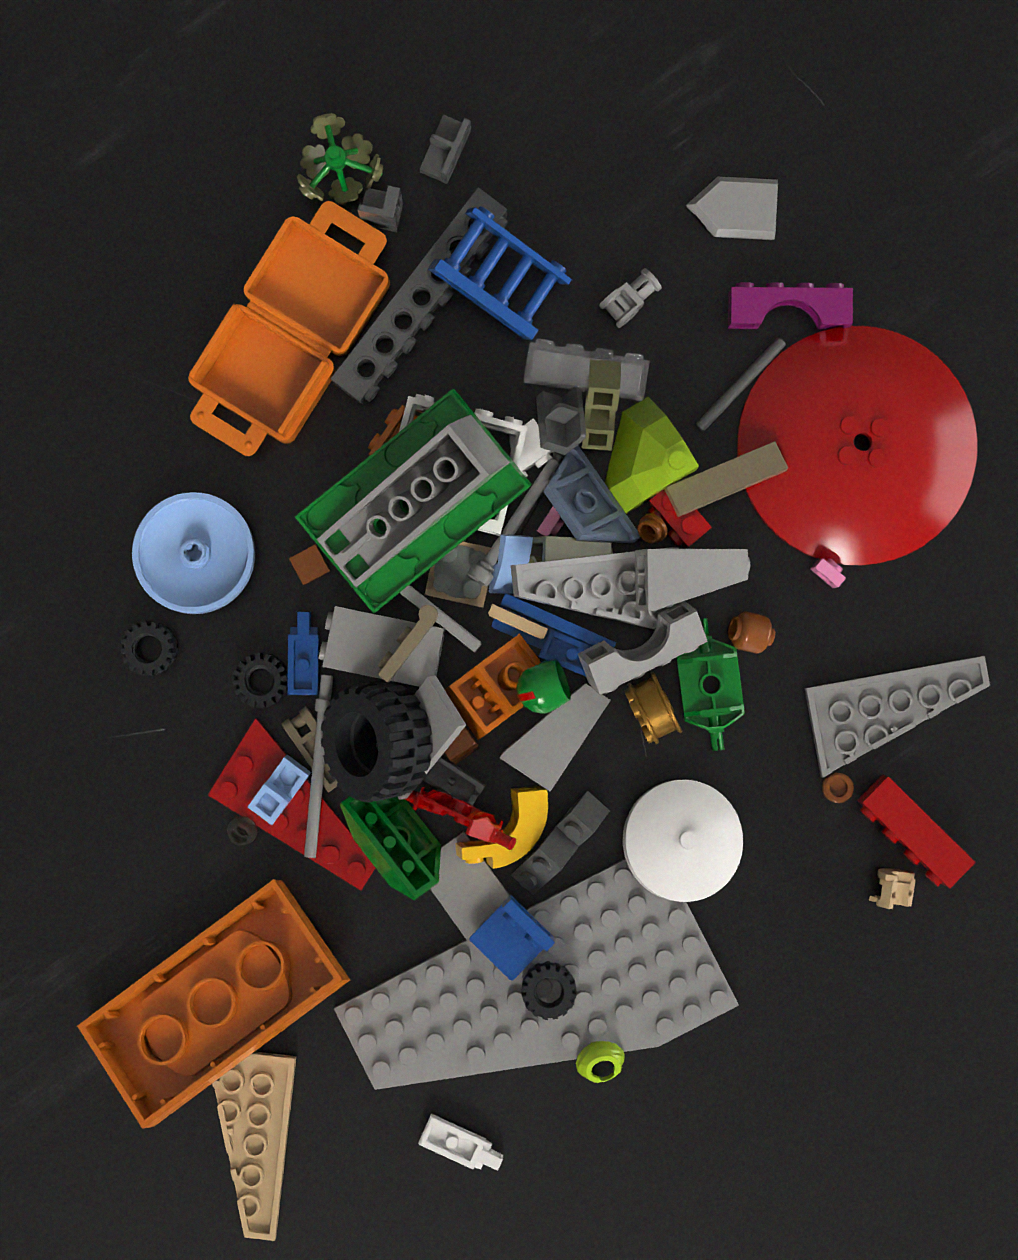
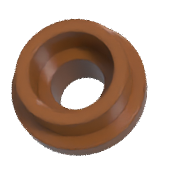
M649 513L640 519L638 533L647 543L661 542L667 536V526L659 516Z

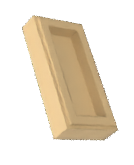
M492 604L488 612L490 617L539 639H544L548 630Z

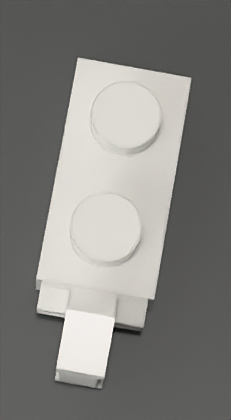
M433 1114L430 1115L418 1142L419 1145L471 1169H474V1167L481 1169L484 1164L498 1171L503 1160V1154L491 1149L492 1143L487 1141L486 1138Z

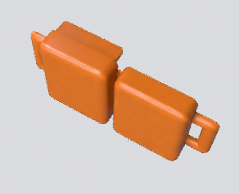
M326 201L320 206L310 224L295 216L287 218L244 286V294L250 301L247 307L240 304L232 305L189 373L190 384L203 393L190 414L192 423L245 456L254 455L267 434L282 443L294 441L336 372L333 362L327 358L328 355L332 352L337 356H345L350 352L389 290L390 280L387 273L374 265L387 243L385 234L332 201ZM331 223L365 243L359 254L354 253L325 235ZM218 403L252 424L246 434L212 414Z

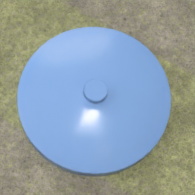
M197 492L182 493L161 501L143 518L134 537L132 560L141 586L156 602L180 613L203 614L224 607L233 601L245 588L254 568L255 544L247 522L229 503L210 494Z

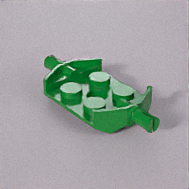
M704 618L701 624L703 625L708 642L698 646L696 650L684 653L676 658L684 712L683 720L708 730L711 737L712 751H718V749L725 750L722 735L724 728L743 716L745 711L737 649L712 639V636L709 635L708 618ZM708 676H714L719 681L718 690L712 694L707 693L703 688V681Z

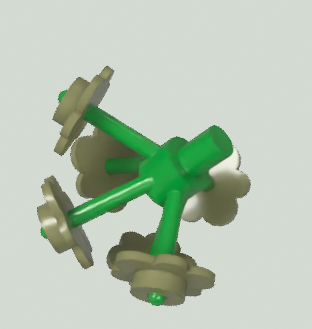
M333 113L315 117L310 128L311 132L317 134L318 138L328 139L329 148L326 152L320 144L315 147L307 145L302 149L303 159H301L300 165L303 169H306L307 176L313 180L306 179L301 174H298L296 177L300 184L299 189L304 196L312 200L314 197H317L323 201L324 193L317 185L324 176L328 175L330 169L336 171L338 179L332 182V189L328 194L330 198L335 200L336 204L344 205L347 202L357 200L358 194L363 190V186L360 182L354 181L352 177L345 178L342 169L348 165L353 169L367 172L365 183L366 188L370 189L373 181L378 182L383 175V165L380 164L381 158L378 154H375L369 166L365 165L370 161L369 154L372 152V144L368 140H363V136L360 133L354 134L353 137L345 136L342 139V147L344 149L336 146L333 135H338L341 132L340 128L344 127L345 120L342 117H336Z

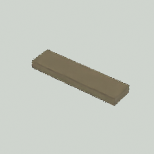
M774 441L666 487L665 492L677 516L680 517L787 471L788 466Z

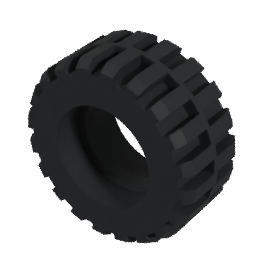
M377 681L345 687L330 701L331 705H328L324 713L326 718L321 724V731H323L321 747H324V762L330 768L328 772L332 779L337 780V786L342 791L347 792V795L362 802L379 801L411 793L426 776L424 771H427L430 767L431 759H429V754L433 752V743H430V735H432L431 726H428L426 722L428 716L425 710L420 708V701L417 697L410 695L411 691L396 682ZM374 731L377 737L378 750L375 744Z

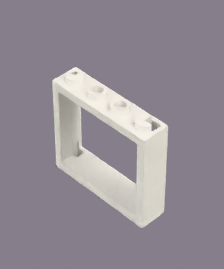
M416 394V397L408 396L399 432L414 420L416 411L423 413L434 404V398ZM476 409L474 414L487 430L516 437L511 459L518 467L528 426L522 425L523 421L514 419V417L505 416V420L493 418V413L490 411ZM508 505L496 514L495 520L490 519L478 531L500 536Z

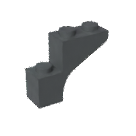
M587 791L571 806L550 833L518 865L511 876L523 888L534 895L563 869L577 848L597 830L610 810Z

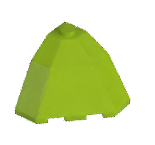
M649 397L622 412L604 482L626 514L643 505L645 500L666 489V487L693 473L699 467L676 428L665 413Z

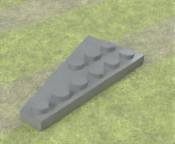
M669 547L660 549H679V547ZM635 551L511 565L514 597L649 629H656L659 613L679 604L676 603L655 611H636Z

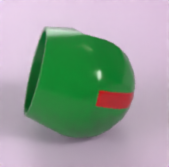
M557 659L543 661L536 666L528 668L518 678L516 685L518 698L532 712L548 713L571 700V691L567 677Z

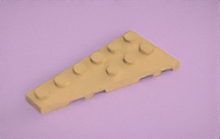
M253 1052L212 1083L216 1093L217 1109L226 1152L229 1155L230 1171L236 1188L237 1204L245 1238L275 1241L277 1236L297 1056Z

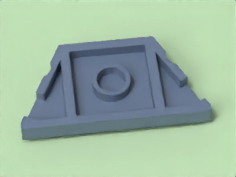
M577 445L564 456L543 492L577 541L635 543L640 538L638 530L581 448Z

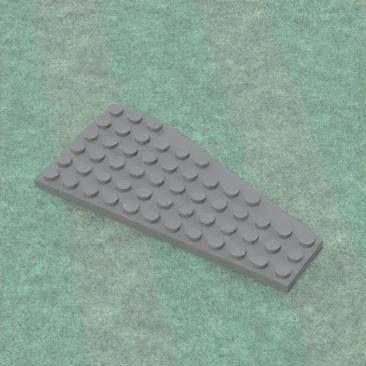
M626 858L526 908L554 936L555 944L547 952L543 949L514 980H509L470 940H464L336 1005L334 1010L374 1089L377 1090L577 1059L583 1048L596 1041L615 1043L624 1052L659 1047L739 1006L687 902L667 900L648 891L634 877ZM546 961H550V963L556 962L566 967L576 984V999L573 1007L567 1011L566 1015H561L555 1020L553 1018L544 1020L539 1016L537 1018L531 1011H528L522 998V982L530 968H534L536 964H543ZM552 978L541 980L536 987L538 998L546 1003L557 1001L562 993L560 983Z

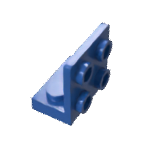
M512 895L469 938L511 981L543 949L547 952L555 944L554 936Z

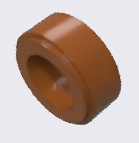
M831 773L822 782L824 796L834 803H843L853 794V782L843 773Z

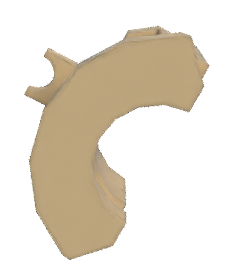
M878 869L877 876L880 878L879 884L882 885L881 896H870L869 901L876 902L877 906L886 909H893V904L911 906L916 880L914 879L915 873L900 869Z

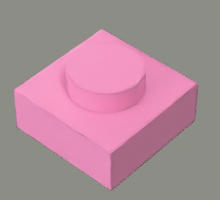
M554 506L536 532L538 535L549 536L551 534L556 536L563 526L564 521L560 519L561 517Z
M823 558L819 559L811 567V570L832 588L839 587L846 579L841 574L843 569L830 558L827 561Z

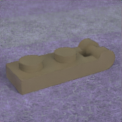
M424 605L420 608L418 614L420 620L413 629L408 626L397 639V642L401 645L395 653L392 654L388 651L378 664V667L382 669L378 675L386 682L392 680L437 621L438 611L434 606Z
M305 706L299 710L300 714L293 719L287 718L281 724L312 768L317 720L311 710ZM307 724L311 731L302 737L298 729ZM325 764L323 786L329 793L337 787L338 782L331 778L328 772L330 768L328 764Z

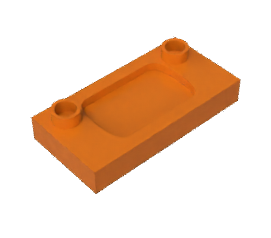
M273 879L77 1026L142 1129L156 1126L349 982L350 979L285 883Z

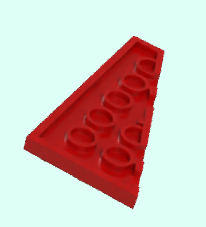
M255 718L208 796L304 855L311 782L306 779L273 825L248 808L261 787L287 755L279 743L264 728L260 720ZM322 797L316 858L309 859L357 889L362 890L375 870V866L354 841L350 830L345 826L341 818Z

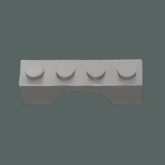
M683 601L658 614L657 626L653 635L640 647L632 650H619L613 648L604 640L578 653L588 683L601 695L616 690L619 685L631 679L634 680L642 677L645 672L657 666H664L670 663L672 659L684 653L696 650L698 646L708 641L697 610L686 601Z

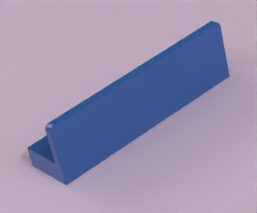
M506 593L500 608L547 628L544 639H539L497 619H494L492 623L494 629L512 637L520 634L528 644L542 649L550 629L590 646H594L604 640L613 648L616 645L614 641Z

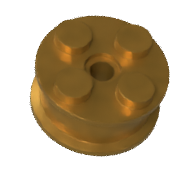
M651 672V678L635 686L631 683L627 684L629 688L625 689L624 692L636 719L638 718L648 743L654 741L658 744L660 737L675 730L679 733L682 732L674 715L673 707L665 691L662 690L654 672Z

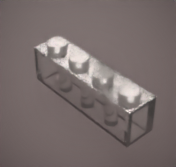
M537 339L536 343L530 342L524 383L568 390L577 386L582 389V392H586L590 359L621 362L619 398L642 401L645 394L650 361L643 360V355L626 353L625 357L613 355L614 351L609 349L597 348L596 352L584 351V346L578 344H566L565 348L554 346V342L551 340Z

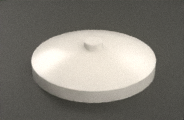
M673 780L652 787L634 803L624 825L623 850L632 874L644 888L667 900L690 902L715 894L729 882L740 863L743 850V833L736 811L720 792L698 781Z

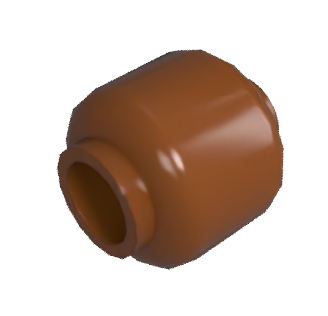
M744 611L731 619L728 627V638L736 649L759 654L774 642L775 629L772 628L770 619L765 615Z

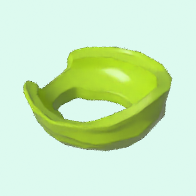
M609 1041L591 1042L583 1048L577 1057V1071L594 1083L611 1080L621 1072L625 1060L624 1050L617 1044ZM598 1062H612L614 1064L613 1073L601 1078L591 1072L593 1066Z

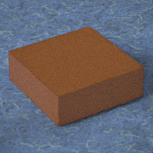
M316 544L289 558L303 585L330 572Z

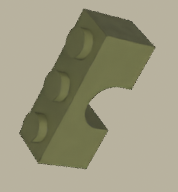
M590 359L584 408L586 438L582 441L583 449L612 451L615 412L618 409L621 362Z

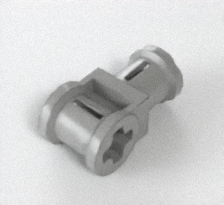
M646 268L640 271L641 275L630 285L626 282L620 288L615 289L599 305L601 309H606L617 321L616 326L618 328L624 326L637 314L644 305L643 300L654 291L658 292L662 289L656 277Z

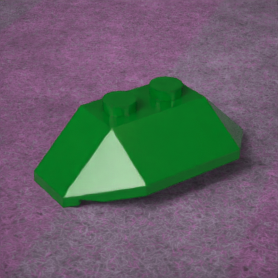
M349 796L340 803L354 841L390 887L412 900H416L439 883L441 844L406 800H399L398 797L373 802H362Z

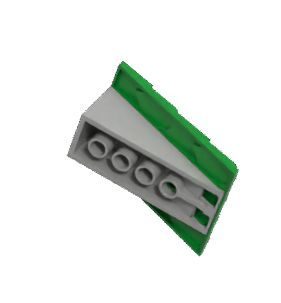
M452 389L296 515L295 518L374 614L531 487L532 484L522 474L521 470L486 427L483 426L482 422L463 401L456 390Z

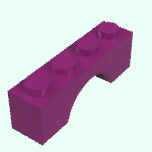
M741 282L736 283V287H731L728 292V329H758L769 311L786 305L795 306L807 312L813 319L817 329L849 328L853 324V288H844L842 283L826 284V288H814L813 283H798L796 287H784L783 283L774 282L767 283L766 287H754V283Z

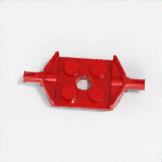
M422 787L420 792L412 791L408 798L404 799L413 803L414 810L420 808L441 816L446 814L453 816L455 822L468 827L465 834L493 844L497 843L508 850H512L516 844V838L503 833L501 829L502 820L498 824L493 814L479 810L467 802L452 797L448 793L437 790L426 792L423 791L425 787Z

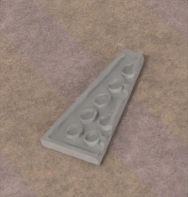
M985 656L804 688L820 776L823 778L829 775L832 771L845 764H849L861 755L900 736L921 722L938 715L950 706L989 687L990 682Z

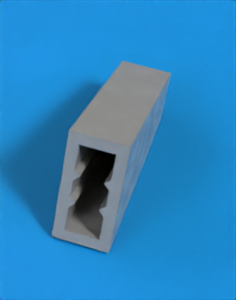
M748 549L635 550L636 611H655L748 580V572L750 570Z
M586 683L582 684L571 694L570 701L544 716L506 748L500 755V759L551 791L611 701L605 697L607 693L599 695L592 686Z

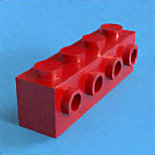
M881 775L857 800L863 806L860 809L862 814L872 823L877 820L885 828L881 832L892 843L895 844L899 841L906 848L903 854L915 865L920 862L928 870L925 873L927 878L937 887L942 884L951 888L976 863L888 776Z

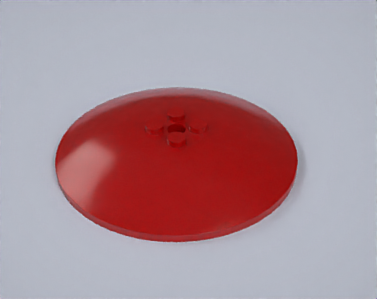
M870 326L837 327L820 331L796 342L779 354L766 367L750 390L743 406L737 433V457L775 441L788 466L787 471L745 488L749 500L764 523L778 537L800 552L816 559L823 558L827 561L830 558L837 564L871 565L891 561L910 554L936 537L949 524L964 502L972 483L977 460V432L972 408L962 386L951 370L938 356L915 340L897 332ZM859 434L867 436L870 441V446L866 451H860L854 445V439Z

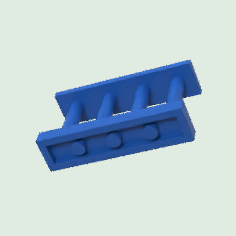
M481 206L478 209L476 207L468 208L465 214L474 220L450 258H445L444 261L442 259H434L428 270L523 339L532 340L538 329L531 325L533 322L531 318L555 282L569 284L572 279L565 274L567 270L561 264L553 260L548 262L493 221L495 216L490 211ZM485 228L496 236L498 240L475 275H470L467 278L459 272L461 269L459 265ZM509 246L519 253L522 258L499 293H494L491 296L483 290L485 287L484 282ZM533 264L546 273L522 312L518 311L516 314L508 308L510 304L508 300Z

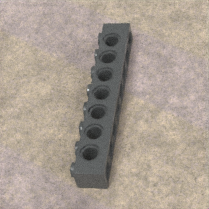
M479 187L332 376L333 384L361 405L366 400L368 402L373 400L380 390V387L377 386L384 376L389 378L398 367L396 360L402 353L408 354L417 341L414 337L419 330L423 329L425 331L435 318L433 312L439 305L444 307L452 297L453 292L451 289L453 287L444 281L434 280L432 278L433 273L428 268L434 259H442L444 261L445 258H450L452 255L450 253L451 249L459 244L474 221L465 214L467 209L484 207L495 216L493 221L501 227L505 228L508 224V220H506L507 209ZM486 229L480 233L459 265L461 267L459 272L465 277L472 270L469 266L476 257L480 260L490 247V244L487 242L493 234ZM425 292L431 297L430 301L426 305H417L414 302V298L418 293ZM401 316H408L412 319V324L407 329H399L396 327L397 319ZM382 340H390L394 343V346L390 352L381 353L377 350L378 344ZM370 363L375 366V372L372 376L362 377L359 374V369L363 364Z

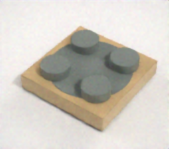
M467 542L460 543L430 568L425 595L484 608L488 587L476 582L467 573L473 564H477L479 560H484L491 548Z

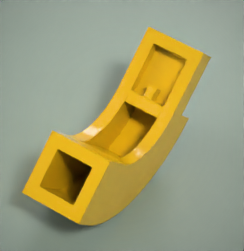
M540 785L511 788L512 813L503 833L516 838V844L512 850H508L497 843L493 844L484 840L455 843L456 855L468 864L481 863L484 861L483 858L486 857V863L493 869L509 865L522 858L533 848L544 830L548 815L547 789Z

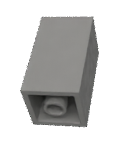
M335 606L334 612L329 611L326 619L325 629L330 630L328 642L323 641L320 648L319 659L324 660L322 667L383 679L378 675L382 670L378 667V664L388 651L392 654L395 653L401 645L397 642V639L408 626L413 629L417 623ZM432 626L391 681L420 687L427 677L437 676L446 629Z

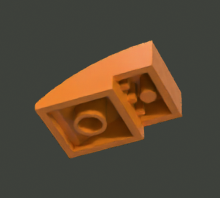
M518 634L445 689L462 719L478 740L524 706L517 695L516 685L518 678L526 669L540 664L541 661L524 638Z

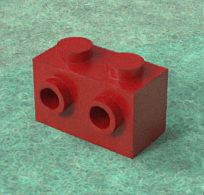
M665 489L657 493L646 503L650 507L647 510L648 513L659 516L665 522L669 530L667 535L677 547L682 545L684 549L688 548L712 528L697 509L678 517Z

